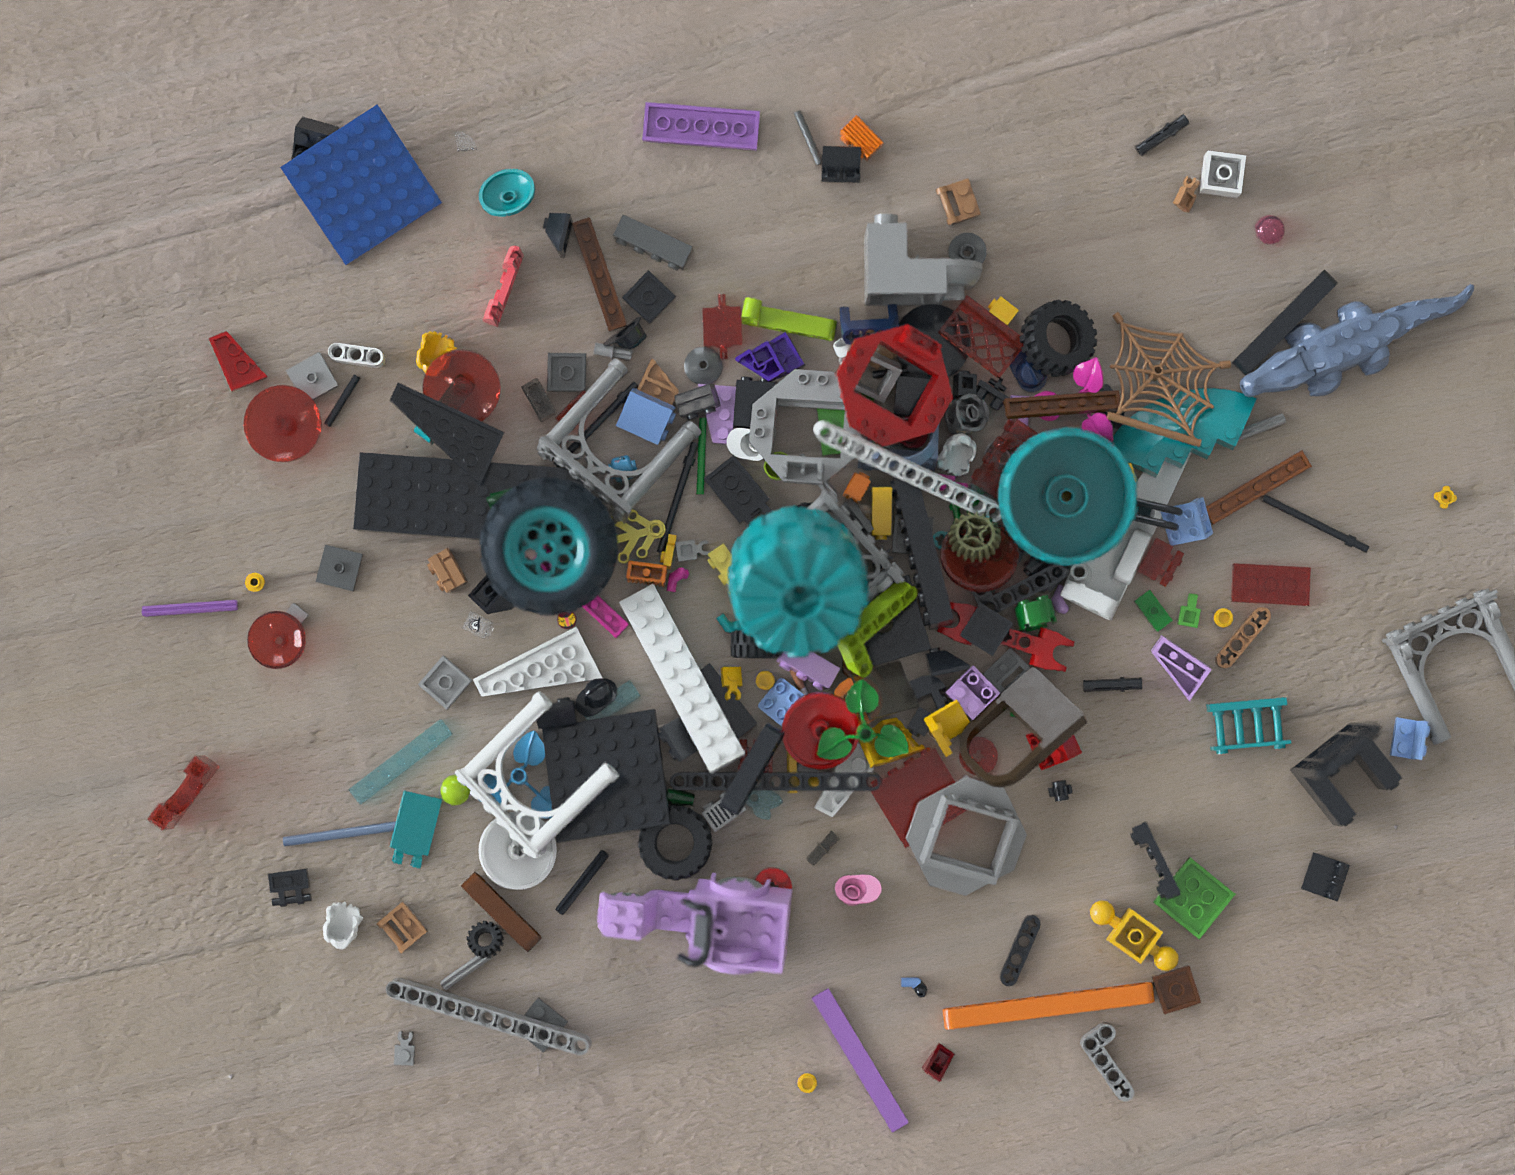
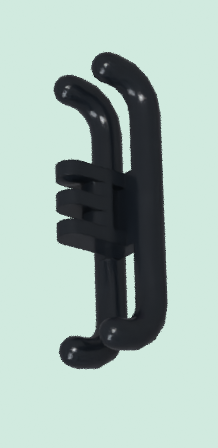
M1137 498V512L1134 521L1173 531L1179 529V525L1176 523L1153 518L1155 515L1154 510L1181 516L1183 513L1182 509Z

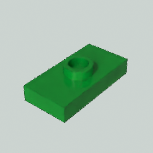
M1148 590L1134 601L1156 632L1173 621L1151 590Z

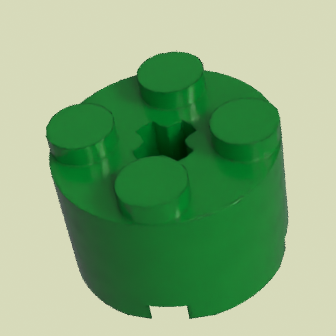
M1048 595L1040 596L1037 598V601L1033 602L1029 600L1020 601L1014 609L1020 632H1023L1024 629H1026V632L1039 630L1040 627L1045 628L1048 622H1052V625L1057 623L1053 603L1048 598Z

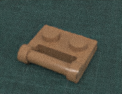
M968 178L936 189L948 217V226L981 215ZM952 191L960 214L959 216H955L947 195L948 192Z
M404 901L377 923L378 927H382L397 945V950L400 953H403L428 932ZM392 919L407 937L408 941L404 943L389 925L388 921Z

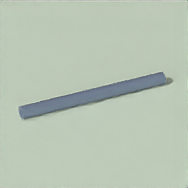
M396 821L283 837V845L285 847L394 831Z

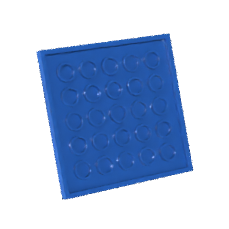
M378 104L280 167L345 265L442 203Z

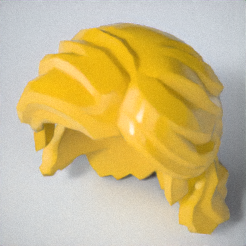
M429 331L422 335L421 348L417 351V366L423 369L429 376L439 375L449 366L450 358L457 350L454 347V340L448 338L447 335L442 337L441 332Z

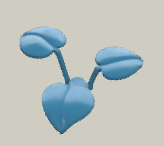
M531 731L524 735L515 745L513 751L514 759L518 763H524V765L512 771L511 779H509L506 785L509 787L513 782L519 786L525 784L537 795L531 801V809L552 811L549 786L543 787L539 793L527 782L528 774L524 771L528 764L537 766L545 759L544 744L537 732ZM487 774L484 776V782L489 788L495 789L497 777ZM500 789L498 792L492 793V796L501 804L502 798L500 793H502V790ZM553 816L540 817V818H543V819H551Z

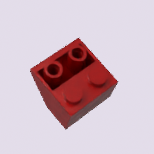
M1032 733L1025 735L1032 750L1041 743ZM1075 736L1070 737L1039 764L1040 769H1047L1080 755L1082 751Z

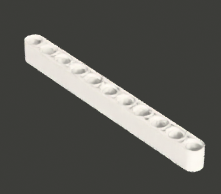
M819 421L814 427V433L818 439L831 447L974 514L978 511L979 516H982L983 513L986 514V518L992 516V522H997L1001 519L998 503L988 497L827 421ZM828 428L829 431L826 435H820L822 429ZM841 436H845L846 439L843 443H837ZM862 444V449L856 452L855 447ZM874 453H880L877 459H872ZM896 460V465L889 467V463ZM913 468V472L910 475H905L908 469ZM926 476H930L927 483H922ZM947 484L945 490L939 491L941 485ZM959 492H963V496L956 499V495ZM980 500L977 506H972L974 501ZM992 508H996L993 514H989Z

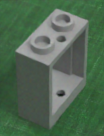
M874 352L871 361L888 368L876 390L859 382L855 390L884 403L900 376L902 368L900 363Z

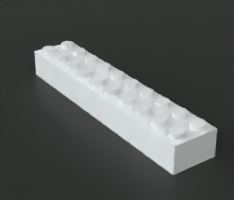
M654 584L620 601L622 609L711 774L745 757L746 755Z

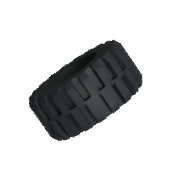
M1060 299L1052 302L1049 301L1032 311L1024 320L1025 324L1021 327L1023 335L1020 336V343H1023V347H1021L1022 352L1026 353L1027 358L1025 359L1028 363L1032 362L1034 364L1032 367L1035 370L1041 369V373L1044 375L1051 374L1052 377L1066 376L1074 372V369L1080 363L1090 360V357L1095 353L1094 347L1097 346V339H1095L1097 330L1093 329L1092 325L1094 322L1088 318L1087 311H1082L1080 309L1081 306L1076 303L1071 305V301H1061ZM1050 322L1059 324L1067 331L1070 338L1068 354L1057 352L1049 344L1047 327Z
M669 806L671 825H682L691 832L694 840L692 852L680 861H671L661 855L657 847V839L662 829L669 826L666 825L640 830L638 841L639 854L645 866L656 876L658 875L666 880L687 879L698 873L707 863L712 850V834L707 822L693 809L683 806Z

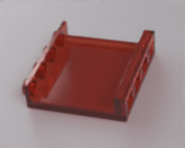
M927 747L919 752L921 756L914 759L911 757L904 761L903 764L905 766L900 769L894 767L886 772L888 776L882 779L881 787L875 791H870L905 848L910 846L906 836L918 802L955 783V780L937 753L936 748L931 749ZM875 779V780H873L872 782H870V784L872 785V787H876V786H877V784H878V780H877V779ZM949 804L941 826L968 809Z

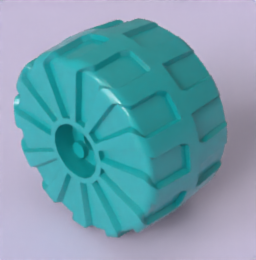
M1080 428L1051 429L1028 439L1008 460L999 483V511L1009 535L1024 551L1033 557L1057 565L1083 564L1105 555L1123 540L1137 512V481L1123 453L1104 437ZM1064 491L1071 493V499L1068 502H1064L1061 498Z
M790 506L783 507L781 510L771 512L765 516L761 515L751 522V525L744 531L741 537L736 539L732 547L731 566L728 568L730 600L740 627L746 634L753 636L756 644L772 653L778 651L786 652L788 657H806L810 652L818 650L825 653L837 647L840 639L847 633L853 634L860 625V614L863 607L868 605L869 599L865 562L850 530L844 524H840L830 517L827 512L816 508L808 509Z

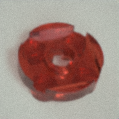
M974 737L969 746V755L987 773L992 771L998 760V752L993 742L984 737ZM959 750V761L962 767L970 774L976 775L965 764ZM977 750L984 754V758H981L980 762L973 758V754H976Z

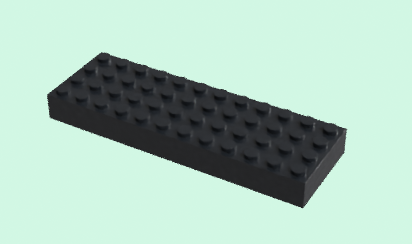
M360 452L353 529L365 532L480 540L485 520L491 510L486 500L490 496L489 494L514 488L529 480L545 477L576 482L584 486V483L579 478H573L567 468L491 462L479 485L452 459ZM553 522L547 523V530L549 532H556V524ZM533 529L529 530V537L533 540L538 539V532ZM568 534L562 537V541L565 544H571L573 541L572 537ZM546 542L544 545L550 546V543Z

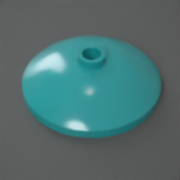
M501 170L484 181L479 190V201L482 208L493 216L506 217L515 215L524 210L533 200L535 184L531 176L522 170Z

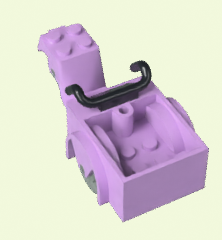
M712 873L711 880L699 879L696 889L689 890V893L651 890L641 896L627 892L613 894L601 892L597 923L603 936L640 940L655 929L686 932L685 936L689 942V957L680 953L677 959L690 967L707 965L715 971L727 974H749L756 971L782 974L787 956L792 889L770 887L771 879H767L764 886L756 880L744 877H727L716 882V873Z

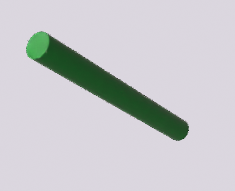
M699 418L701 434L698 436L697 495H704L707 418Z

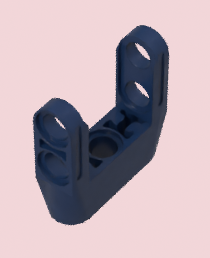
M897 304L887 305L889 318L850 320L849 307H839L841 337L843 341L848 345H852L854 339L878 333L879 330L882 332L899 327ZM868 330L874 331L873 333H867Z

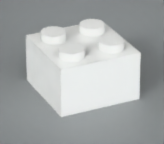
M1207 151L1203 160L1199 193L1238 198L1242 193L1246 156Z

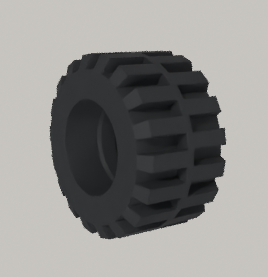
M743 630L731 632L732 657L759 659L779 657V651L772 653L756 644L755 638L746 634Z

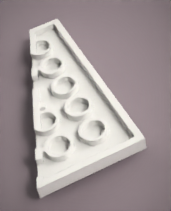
M575 627L474 678L473 681L483 697L602 679L603 677L578 628Z

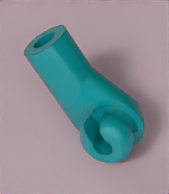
M724 613L716 618L726 633L742 630L738 621H729Z

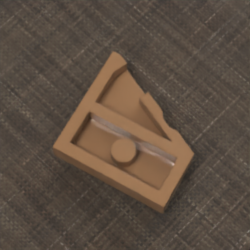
M651 359L637 389L673 405L675 401L674 395H677L679 390L655 360Z

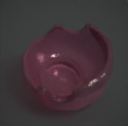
M1275 215L1262 216L1255 224L1256 237L1264 244L1273 245L1280 242L1284 236V224Z

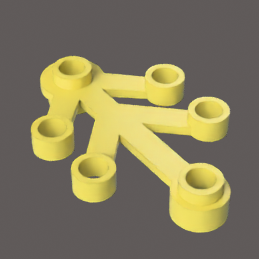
M631 510V513H636V518L630 519L629 515L628 520L638 522L645 528L637 530L627 523L617 522L615 526L627 532L617 535L618 543L628 541L624 550L618 554V561L622 564L628 563L630 560L629 555L638 540L644 536H647L642 547L637 549L636 555L640 559L647 558L648 550L653 541L663 537L666 527L662 521H649L640 516L637 511ZM655 526L660 528L658 533L653 532ZM642 549L646 551L644 556L639 555V551ZM621 555H627L626 561H621Z

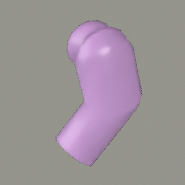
M1058 584L1052 597V603L1058 613L1065 614L1068 612L1069 606L1065 603L1063 597L1060 596L1063 586Z

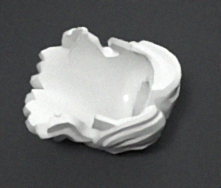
M964 433L954 434L946 439L943 451L938 455L937 467L942 469V471L947 470V473H952L953 476L967 475L970 462L973 461L977 452L975 441Z
M337 902V904L333 903L327 907V921L323 926V935L325 940L337 949H345L356 938L358 926L363 917L360 915L358 907H352V904L346 907V902L342 904Z

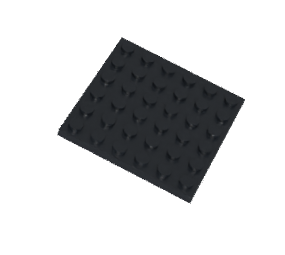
M655 709L542 729L552 810L561 807L604 763L611 765L619 775L614 782H610L555 836L556 843L671 825Z

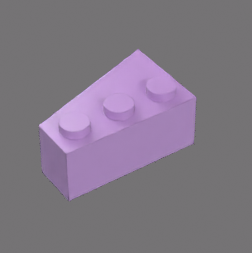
M1163 635L1160 636L1151 649L1152 654L1190 701L1212 669Z

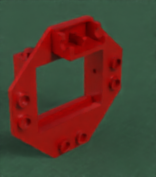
M903 325L854 339L836 372L841 392L839 397L843 399L850 428L882 447L935 432L953 399L941 353L942 345L910 325ZM878 345L883 346L932 376L907 422L854 391Z

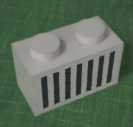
M726 791L719 795V801L716 803L711 801L703 807L702 815L714 832L737 817L720 806ZM745 806L743 807L740 814L747 810Z

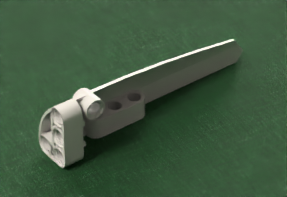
M1191 452L1182 468L1164 461L1156 478L1143 472L1137 480V498L1167 505ZM1154 510L1155 515L1153 518L1161 519V511ZM1132 521L1123 540L1114 549L1093 561L1071 567L1070 574L1060 596L1098 616L1112 621L1157 526ZM1077 568L1085 570V574L1082 577L1074 575Z

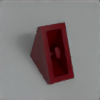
M938 1043L922 1066V1069L940 1082L955 1054Z

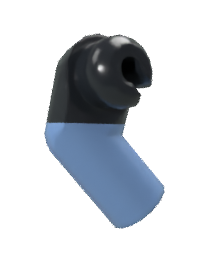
M901 977V987H912L918 997L926 996L927 986L920 978Z

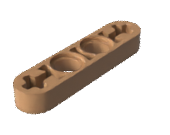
M1256 608L1215 657V663L1218 667L1224 669L1231 667L1271 618V613L1267 608ZM1264 611V617L1266 619H1261L1257 622V624L1260 625V627L1258 628V626L1250 620L1253 619V621H1256L1259 617L1257 613ZM1247 625H1251L1254 628V633L1251 636H1247L1244 633V628ZM1234 640H1239L1242 643V647L1238 651L1232 648ZM1228 648V650L1231 653L1235 654V656L1233 657V655H1230L1227 658V661L1229 662L1228 664H1221L1220 662L1222 661V659L1220 657H1224L1229 653L1228 651H1226V649Z

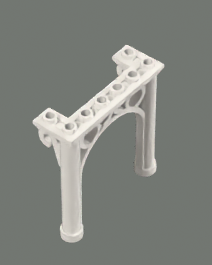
M540 691L533 696V700L464 768L455 772L458 776L457 780L471 790V795L484 804V809L489 814H493L497 818V823L502 828H506L511 833L510 837L516 843L519 842L524 847L523 851L533 858L543 855L546 852V845L610 782H614L619 777L611 765L604 763L561 807L552 811L531 809L520 803L512 795L503 776L504 756L509 747L552 706L551 701ZM497 758L496 770L486 769ZM487 773L497 777L495 789H491L485 784L484 776ZM500 789L502 790V793H500L502 798L501 804L492 796V793H496ZM511 809L516 812L520 810L522 813L515 820L507 810ZM524 815L534 816L536 823L534 830H528L523 825L522 818ZM553 816V817L541 828L542 823H541V818H540V817Z

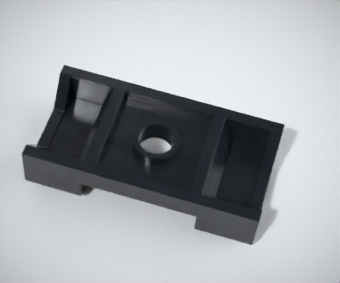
M1145 821L1133 827V833L1130 836L1135 846L1139 845L1140 848L1148 845L1146 851L1150 859H1155L1157 863L1155 866L1157 874L1160 878L1164 877V879L1158 881L1159 886L1156 887L1161 899L1165 898L1166 901H1169L1181 895V891L1147 822Z

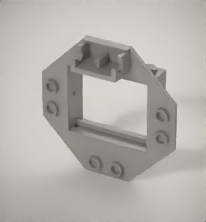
M794 369L753 403L749 443L784 483L824 485L840 470L846 469V465L855 459V457L842 451L840 459L774 454L779 406L845 410L843 399L839 397L841 392L837 376L834 372ZM845 411L843 429L866 440L864 435L850 428ZM845 436L842 437V443H843V442L845 441V439H846ZM857 445L855 451H860L863 445Z
M964 775L963 779L918 802L906 840L930 886L966 896L987 884L996 885L998 878L1014 871L1027 834L1004 787H993L980 779ZM949 804L1007 821L990 869L932 852Z

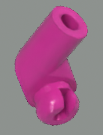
M680 567L670 573L666 591L676 592L677 582L681 579H687L689 571Z

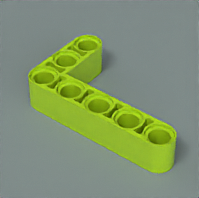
M745 298L741 316L742 324L834 341L837 327L836 320L764 307L761 300L754 298Z
M905 581L895 582L862 610L858 628L853 634L847 633L838 643L839 650L850 671L862 678L867 677L871 673L872 663L864 643L915 600L917 596L916 587Z

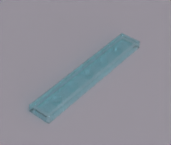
M440 719L348 790L359 805L363 804L452 736L453 733L444 721Z

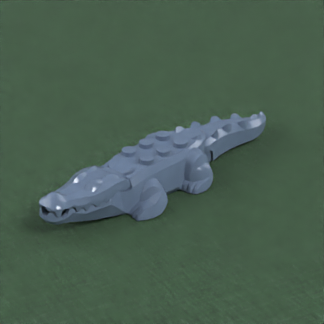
M1468 285L1460 294L1453 297L1408 302L1390 308L1383 313H1372L1370 307L1363 302H1351L1337 310L1339 323L1325 329L1311 322L1300 323L1284 337L1291 348L1277 352L1256 371L1244 376L1240 381V388L1247 397H1253L1265 392L1293 390L1303 384L1309 386L1310 396L1331 394L1340 386L1342 372L1359 366L1362 372L1369 376L1383 370L1389 363L1390 351L1388 345L1393 340L1401 338L1423 323L1445 317L1460 309L1471 297L1474 285Z

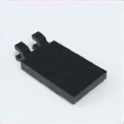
M734 455L704 478L739 524L745 521L750 526L751 522L754 521L753 517L760 511L764 515L772 512L766 504L770 499Z

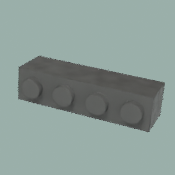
M622 215L613 234L617 244L624 247L629 245L633 247V251L641 255L644 253L649 254L652 260L659 263L664 261L668 263L669 268L676 271L679 269L684 270L693 251V246L625 215Z

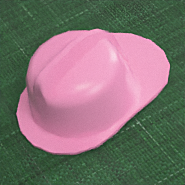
M871 875L843 876L835 884L837 897L849 906L874 902L880 896L882 889L877 878Z

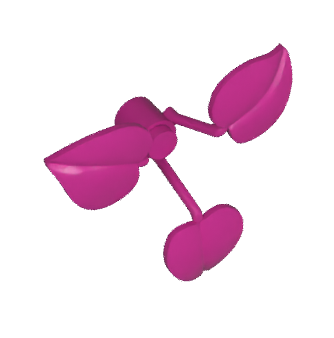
M1097 357L1080 363L1074 369V380L1077 385L1083 387L1078 393H1096L1102 388L1103 371ZM1042 391V392L1036 394L1035 396H1046V395H1057V394L1054 393V392H1052V391ZM1097 412L1092 416L1091 413H1088L1087 417L1089 419H1085L1082 422V429L1094 432L1112 442L1113 426L1111 420L1106 419L1107 416L1103 413ZM1047 416L1040 418L1045 421H1054L1059 416Z

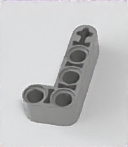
M1102 1022L1081 1037L1080 1045L1115 1095L1122 1101H1129L1134 1096L1133 1087L1104 1048L1106 1044L1115 1038L1116 1031L1109 1023ZM1105 1027L1110 1028V1034L1107 1037L1101 1035V1030ZM1088 1039H1094L1095 1041L1092 1048H1086L1085 1042ZM1099 1055L1106 1056V1061L1103 1064L1097 1063ZM1110 1071H1117V1077L1114 1080L1108 1079ZM1119 1083H1121V1085L1125 1089H1127L1126 1095L1122 1094V1091L1118 1086Z

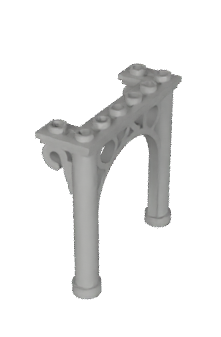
M613 359L608 364L609 367L548 435L541 436L536 450L544 460L548 459L552 462L554 459L559 466L567 468L569 474L575 479L579 478L584 483L586 489L590 492L594 491L599 495V499L604 504L612 506L610 512L616 521H622L625 524L631 509L693 439H697L701 434V430L695 423L687 420L647 466L639 470L620 471L608 467L592 454L585 441L584 423L591 411L628 372V369L622 362ZM579 423L578 436H568ZM569 441L580 443L581 452L579 454L571 453L567 450L566 443ZM584 454L586 455L584 460L587 462V469L576 461L581 459ZM598 473L604 475L605 473H607L604 483H602L593 474ZM640 476L629 488L628 478ZM612 477L621 478L624 488L622 490H615L610 486L609 479Z
M823 489L821 491L822 494L819 495L820 497L808 509L816 508L825 512L831 509L834 513L827 512L829 516L833 517L840 524L844 523L854 534L853 537L856 544L858 545L861 542L871 553L862 554L863 559H871L876 565L874 572L867 573V578H873L868 582L869 603L879 593L888 588L894 580L896 583L903 582L904 578L902 575L904 572L895 562L891 564L887 560L889 555L882 547L879 550L874 545L876 543L874 538L869 533L865 535L861 531L863 526L856 519L852 521L849 518L850 512L844 505L840 507L837 504L839 502L837 497L830 490L826 492ZM880 564L884 567V569L881 570V571H880Z
M1489 588L1479 590L1473 593L1474 597L1468 600L1466 597L1456 601V605L1451 608L1449 605L1438 609V614L1434 616L1431 613L1421 617V622L1416 624L1414 621L1403 626V630H1393L1386 634V638L1382 639V642L1390 647L1424 721H1428L1431 734L1430 739L1433 745L1451 738L1424 678L1426 658L1432 648L1441 640L1459 633L1475 634L1487 640L1495 649L1515 691V650L1500 620V609L1493 600L1498 598L1496 595L1498 593L1497 590L1490 591ZM1469 613L1475 614L1477 618L1472 628L1465 627L1462 624L1463 616ZM1458 614L1456 624L1459 629H1456V626L1447 625L1444 620ZM1482 620L1489 634L1485 633L1484 631L1478 630V628L1482 624ZM1436 625V632L1431 637L1421 632ZM1419 636L1425 638L1426 646L1423 651H1416L1412 648L1411 643L1413 639ZM1413 655H1420L1417 667L1412 659Z

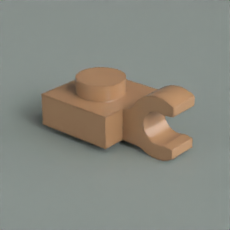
M1186 176L1183 181L1184 187H1180L1173 204L1183 212L1189 213L1197 197L1194 192L1199 186L1200 181L1197 178H1193L1192 181L1190 177Z

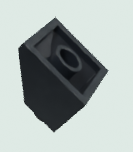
M549 213V217L544 219L543 229H546V235L560 257L565 258L573 219L571 214Z
M487 575L468 595L486 614L512 610L515 607L496 592Z
M940 647L930 649L929 653L925 654L929 675L931 676L970 669V664L946 650L941 651Z

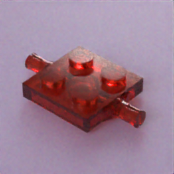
M718 294V306L703 308L704 347L720 348V360L728 359L727 348L743 345L741 306H727L726 294H722V300L721 294Z

